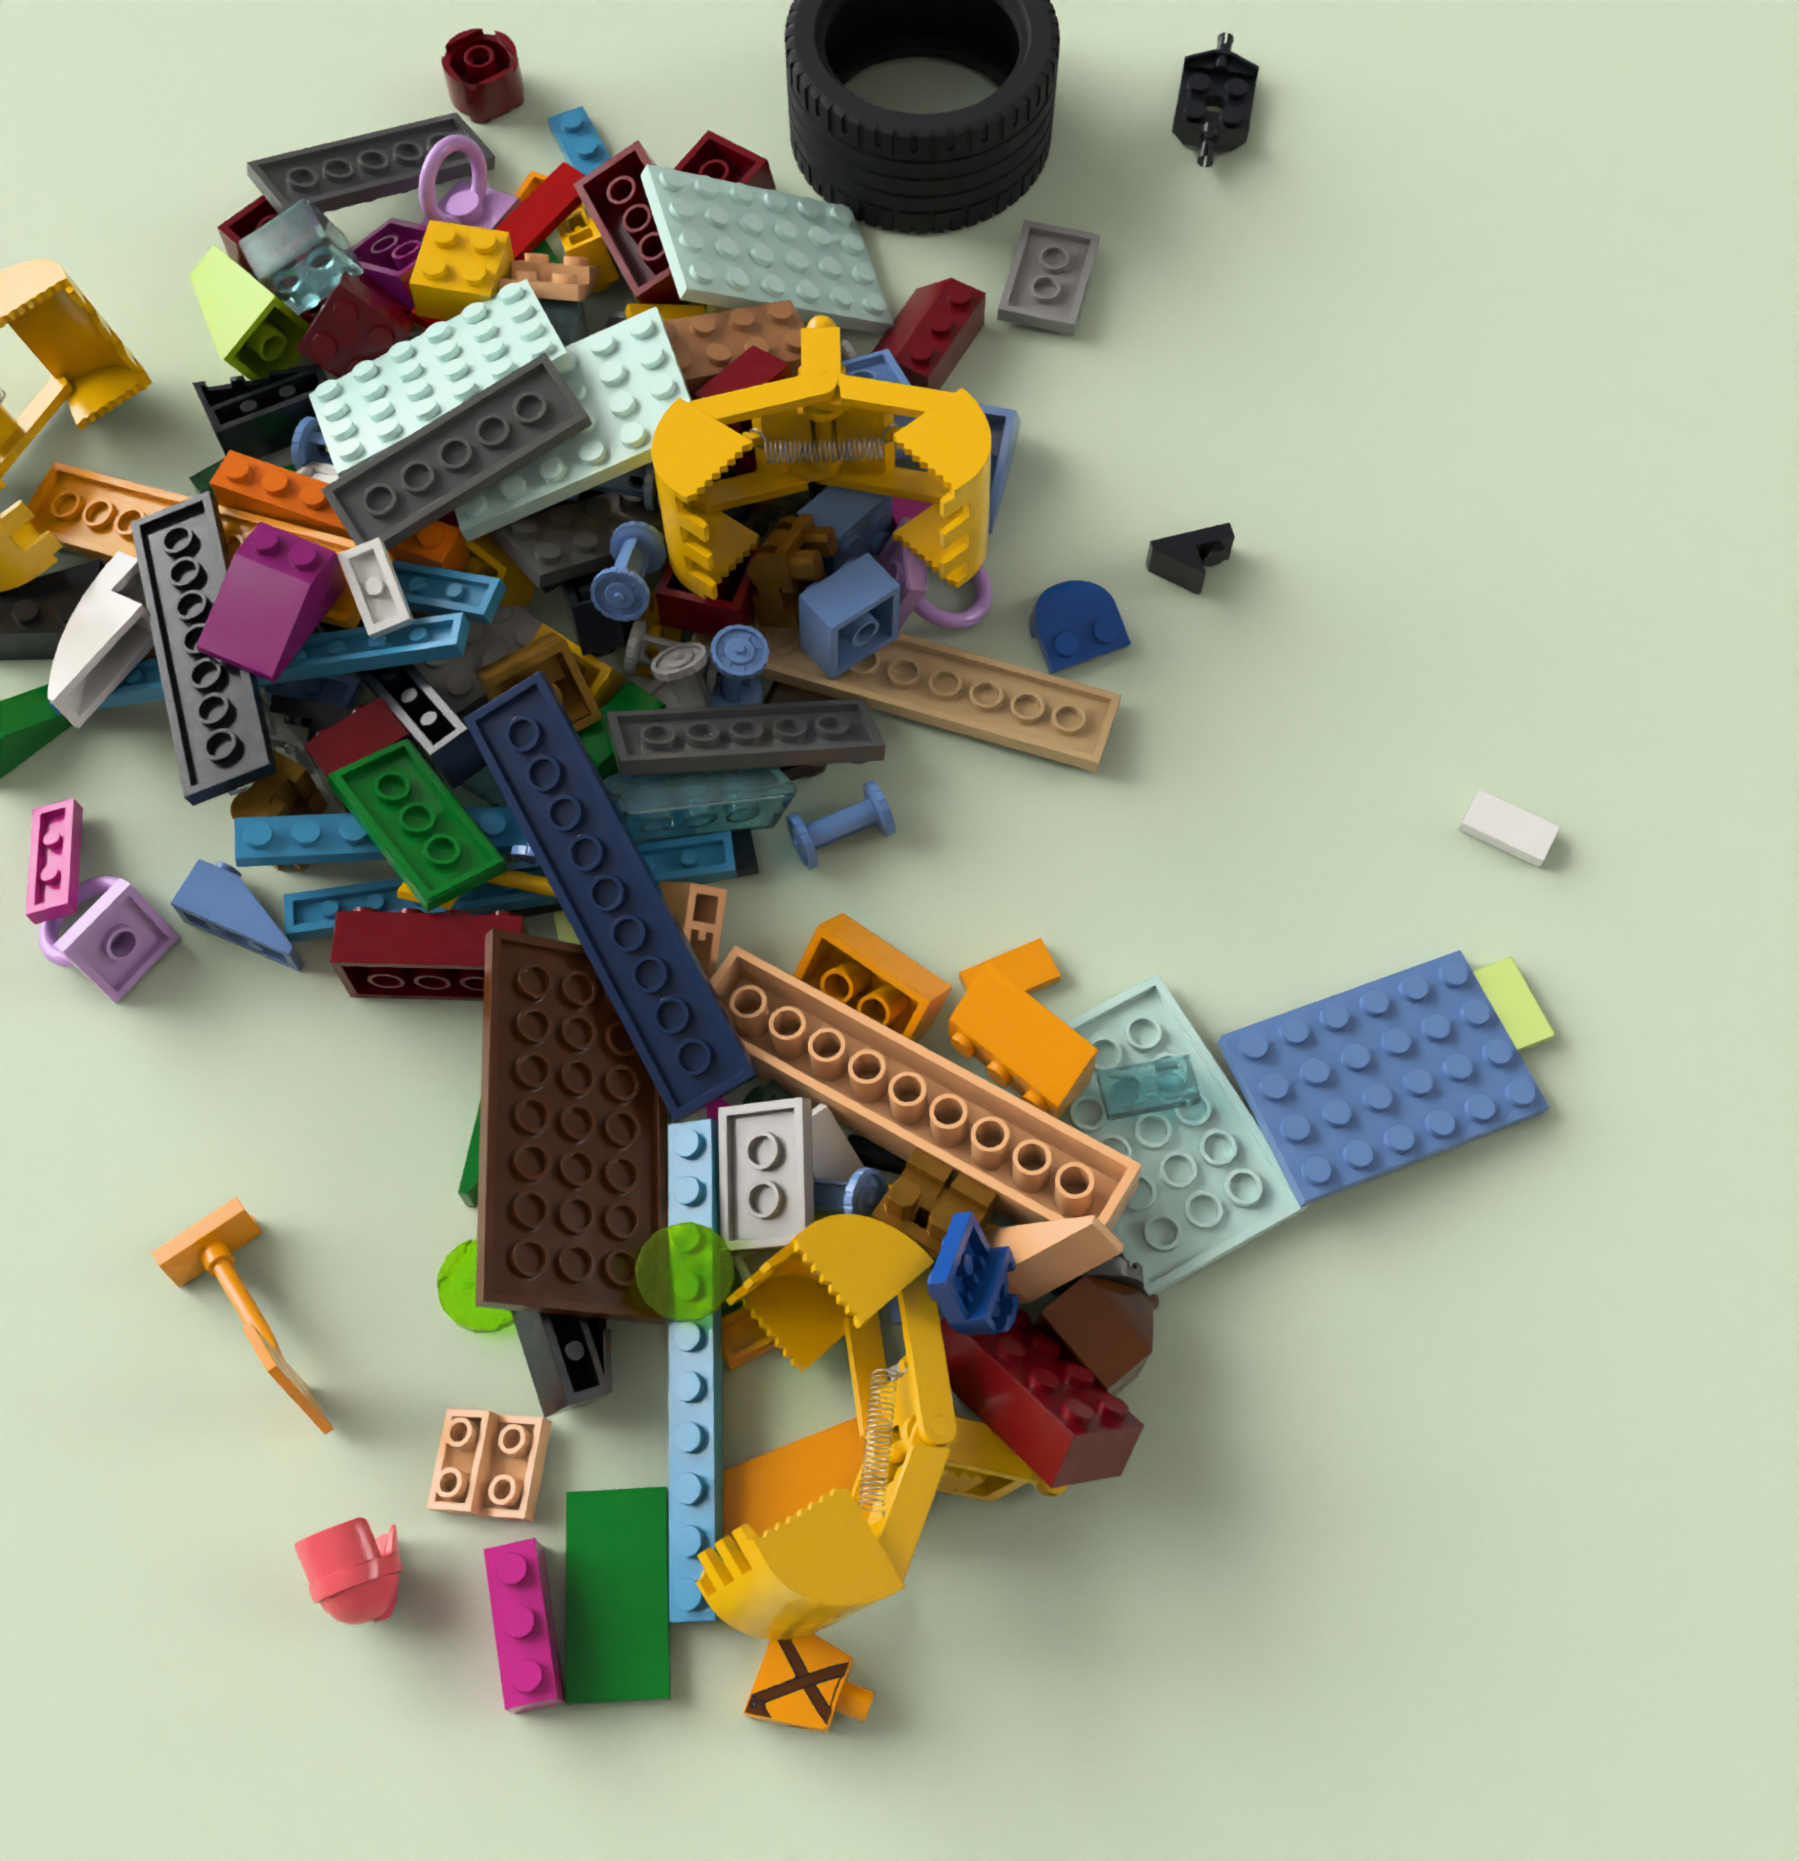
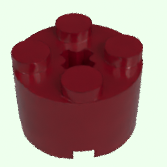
M482 28L463 31L448 41L445 46L446 53L444 58L442 56L441 63L451 102L458 111L469 116L474 123L485 124L492 118L502 116L523 104L524 85L517 50L513 41L507 35L499 31H495V35L483 34Z

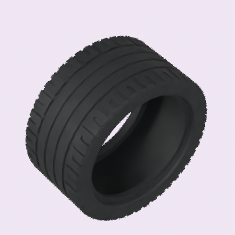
M794 0L791 4L785 24L791 147L800 172L804 174L805 180L810 186H813V190L820 197L824 196L826 202L848 206L853 212L855 220L859 222L862 220L866 221L867 225L877 227V225L882 226L884 230L893 231V229H896L901 233L916 231V234H927V231L942 233L947 229H950V231L959 230L961 226L965 225L970 227L976 225L977 221L981 220L984 222L992 218L993 214L998 215L1006 210L1007 206H1012L1019 200V196H1024L1029 187L1036 182L1038 175L1041 174L1045 166L1051 145L1059 61V22L1050 0ZM905 57H934L970 66L990 78L999 89L982 101L959 110L934 114H913L892 111L872 105L857 97L844 85L860 71L881 62Z

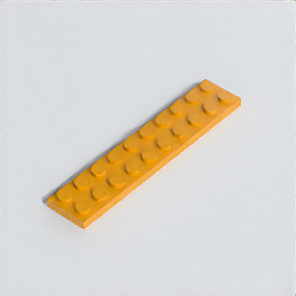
M54 462L27 507L35 515L29 522L39 535L49 530L63 545L61 549L109 562L118 551L137 558L130 522L191 497ZM218 505L230 561H232L235 552L260 521L336 551L337 554L356 547L351 539ZM387 551L390 560L393 563L395 558L389 551ZM346 579L347 587L321 622L351 629L357 627L361 620V615Z

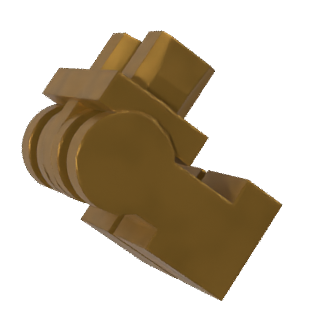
M800 514L799 517L786 516L779 520L773 532L770 533L748 566V576L757 587L751 596L760 627L799 628V595L810 584L821 582L827 578L822 557H833L838 550V542L833 526H816L813 514Z
M272 749L278 773L251 783V787L247 791L238 794L230 806V813L234 820V818L322 814L328 807V804L319 789L316 788V784L306 768ZM292 864V866L303 872L309 864ZM271 865V866H273L274 868H276V869H278L279 871H281L282 868H283L285 865Z
M916 1147L907 1160L906 1168L901 1176L892 1184L872 1212L871 1218L882 1221L901 1231L924 1249L929 1256L937 1260L942 1239L947 1234L954 1213L972 1211L983 1231L993 1216L998 1193L961 1172L951 1184L954 1168Z

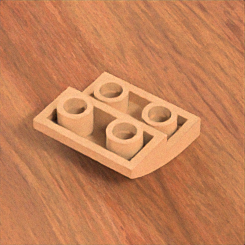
M525 253V261H511V278H499V291L510 283H519L527 279L537 298L582 301L594 289L600 276V266H589L587 257L564 256V263H550L548 254Z
M447 1408L427 1509L484 1518L534 1522L552 1422L543 1417L498 1415L489 1410Z

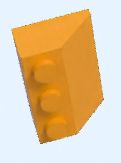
M844 913L818 925L793 977L916 1043L933 1024L952 989L950 984Z
M989 962L980 969L949 1018L948 1036L950 1037L951 1045L956 1051L966 1058H971L972 1056L986 1066V1073L995 1083L1004 1088L1009 1085L1022 1096L1021 1100L1057 1119L1091 1082L1098 1049Z

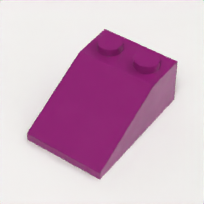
M390 218L341 255V257L409 308L413 309L415 305L409 282L427 226Z
M260 521L233 556L196 645L198 651L275 683L347 587L336 551Z

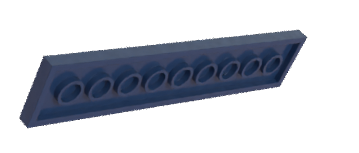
M541 671L536 672L464 717L463 719L673 1121L681 1122L760 1076L547 675Z

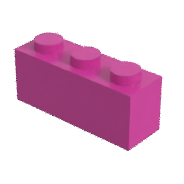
M535 1538L483 1549L505 1710L513 1714H519L565 1703V1690L544 1547Z

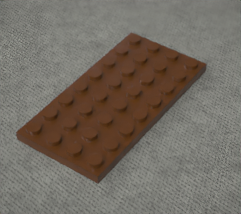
M492 928L485 935L475 1307L662 1324L669 1320L667 1107L582 945Z

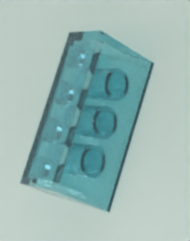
M779 768L738 769L733 772H723L720 770L699 771L687 775L677 773L650 774L646 777L620 776L615 774L603 780L636 844L726 831L732 832L751 828V830L774 828L797 793L795 784Z

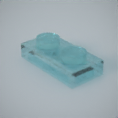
M1190 1054L1100 1070L1097 1073V1081L1107 1121L1199 1104L1201 1099Z

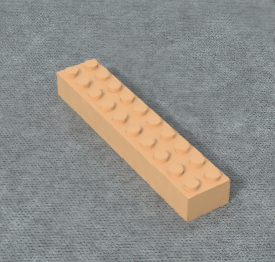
M736 945L709 980L760 1074L756 1078L792 1098L804 1097L811 1099L812 1109L820 1103L827 1105L837 1123L905 1161L909 1159L916 1147L954 1168L951 1184L961 1172L998 1193L994 1210L1020 1225L1095 1215L1112 1231L1139 1185L1142 1164Z

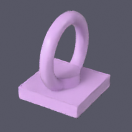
M454 134L441 139L433 146L424 160L418 188L420 205L426 216L420 223L422 225L428 226L429 220L494 230L521 204L519 197L487 187L488 171L484 154L478 144L465 135ZM455 151H461L465 153L470 161L472 182L459 179L437 204L435 199V181L439 168L448 155Z
M903 517L895 531L913 518ZM893 534L876 558V561L901 585L899 630L913 610L926 621L947 629L971 627L981 621L989 611L993 596L992 585L983 565L971 578L976 589V598L973 605L962 612H948L934 606L924 597L928 581V568L923 560L917 559V554L910 553V548L903 547V542L895 541Z
M100 876L79 883L78 905L89 898L103 895L59 940L58 933L67 916L43 922L39 930V946L43 955L50 962L62 967H76L106 997L117 1004L171 948L180 936L130 883L118 877Z

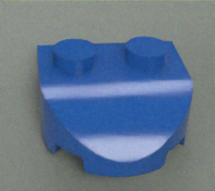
M1073 580L1049 587L1038 597L1030 615L1029 628L1031 637L1037 638L1050 674L1126 648L1131 644L1113 597L1103 587L1092 582Z
M972 1211L954 1213L947 1234L942 1239L941 1249L933 1271L928 1276L927 1285L931 1298L937 1302L950 1327L958 1333L968 1336L989 1335L1006 1332L1012 1327L1017 1315L1019 1296L1017 1294H1009L1007 1273L1016 1269L1010 1247L991 1248Z

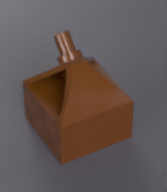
M1085 1275L1040 1312L1035 1326L1045 1335L1057 1340L1061 1344L1062 1350L1078 1365L1090 1370L1094 1374L1095 1380L1111 1395L1116 1396L1139 1376L1152 1353L1153 1310L1159 1306V1298L1156 1294L1147 1296L1128 1285Z

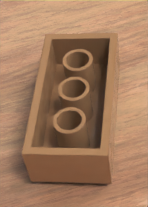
M791 300L664 321L692 401L695 400L694 393L752 345L788 363L792 377L798 376V368L801 366V328L806 327Z

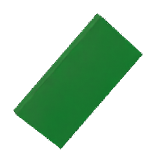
M408 737L328 774L330 787L427 912L507 872L506 860Z
M664 1486L566 1492L565 1704L570 1706L670 1700L668 1488Z

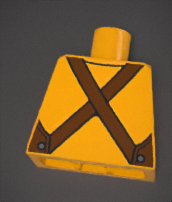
M815 1634L788 1640L770 1639L743 1714L754 1720L828 1734L836 1712L865 1723L875 1691L847 1681L853 1666V1658Z

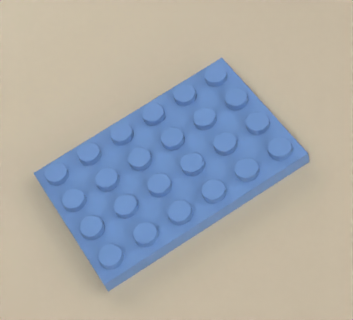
M1461 950L1221 1035L1217 1042L1300 1208L1543 1115L1550 1108Z

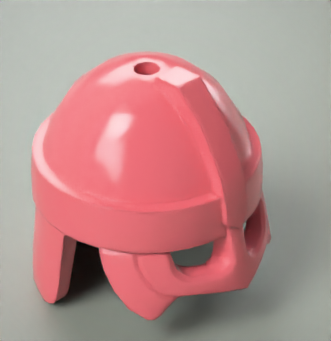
M358 1517L317 1532L294 1544L297 1556L310 1585L308 1588L314 1604L319 1603L323 1610L335 1620L348 1625H360L371 1620L375 1623L391 1617L397 1600L399 1573L403 1572L402 1561L398 1553V1538L395 1524L391 1525L389 1534H382L375 1540L368 1521L365 1518Z

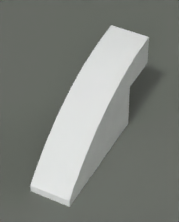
M120 551L100 571L82 596L62 634L51 667L48 699L77 728L84 724L154 647L148 611L145 608L146 601L138 560Z

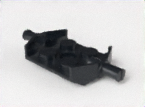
M1226 32L1218 36L1217 49L1185 56L1172 128L1173 134L1183 145L1198 147L1197 163L1199 166L1203 167L1204 158L1207 156L1205 168L1213 165L1214 152L1216 153L1217 150L1232 152L1247 142L1259 66L1231 52L1234 41L1232 34L1228 33L1227 42L1224 44ZM1215 106L1222 111L1212 112L1206 109V107Z

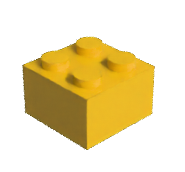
M429 220L409 282L417 316L448 321L461 314L468 305L475 302L489 301L493 296L499 293V278H511V261H514L509 232Z

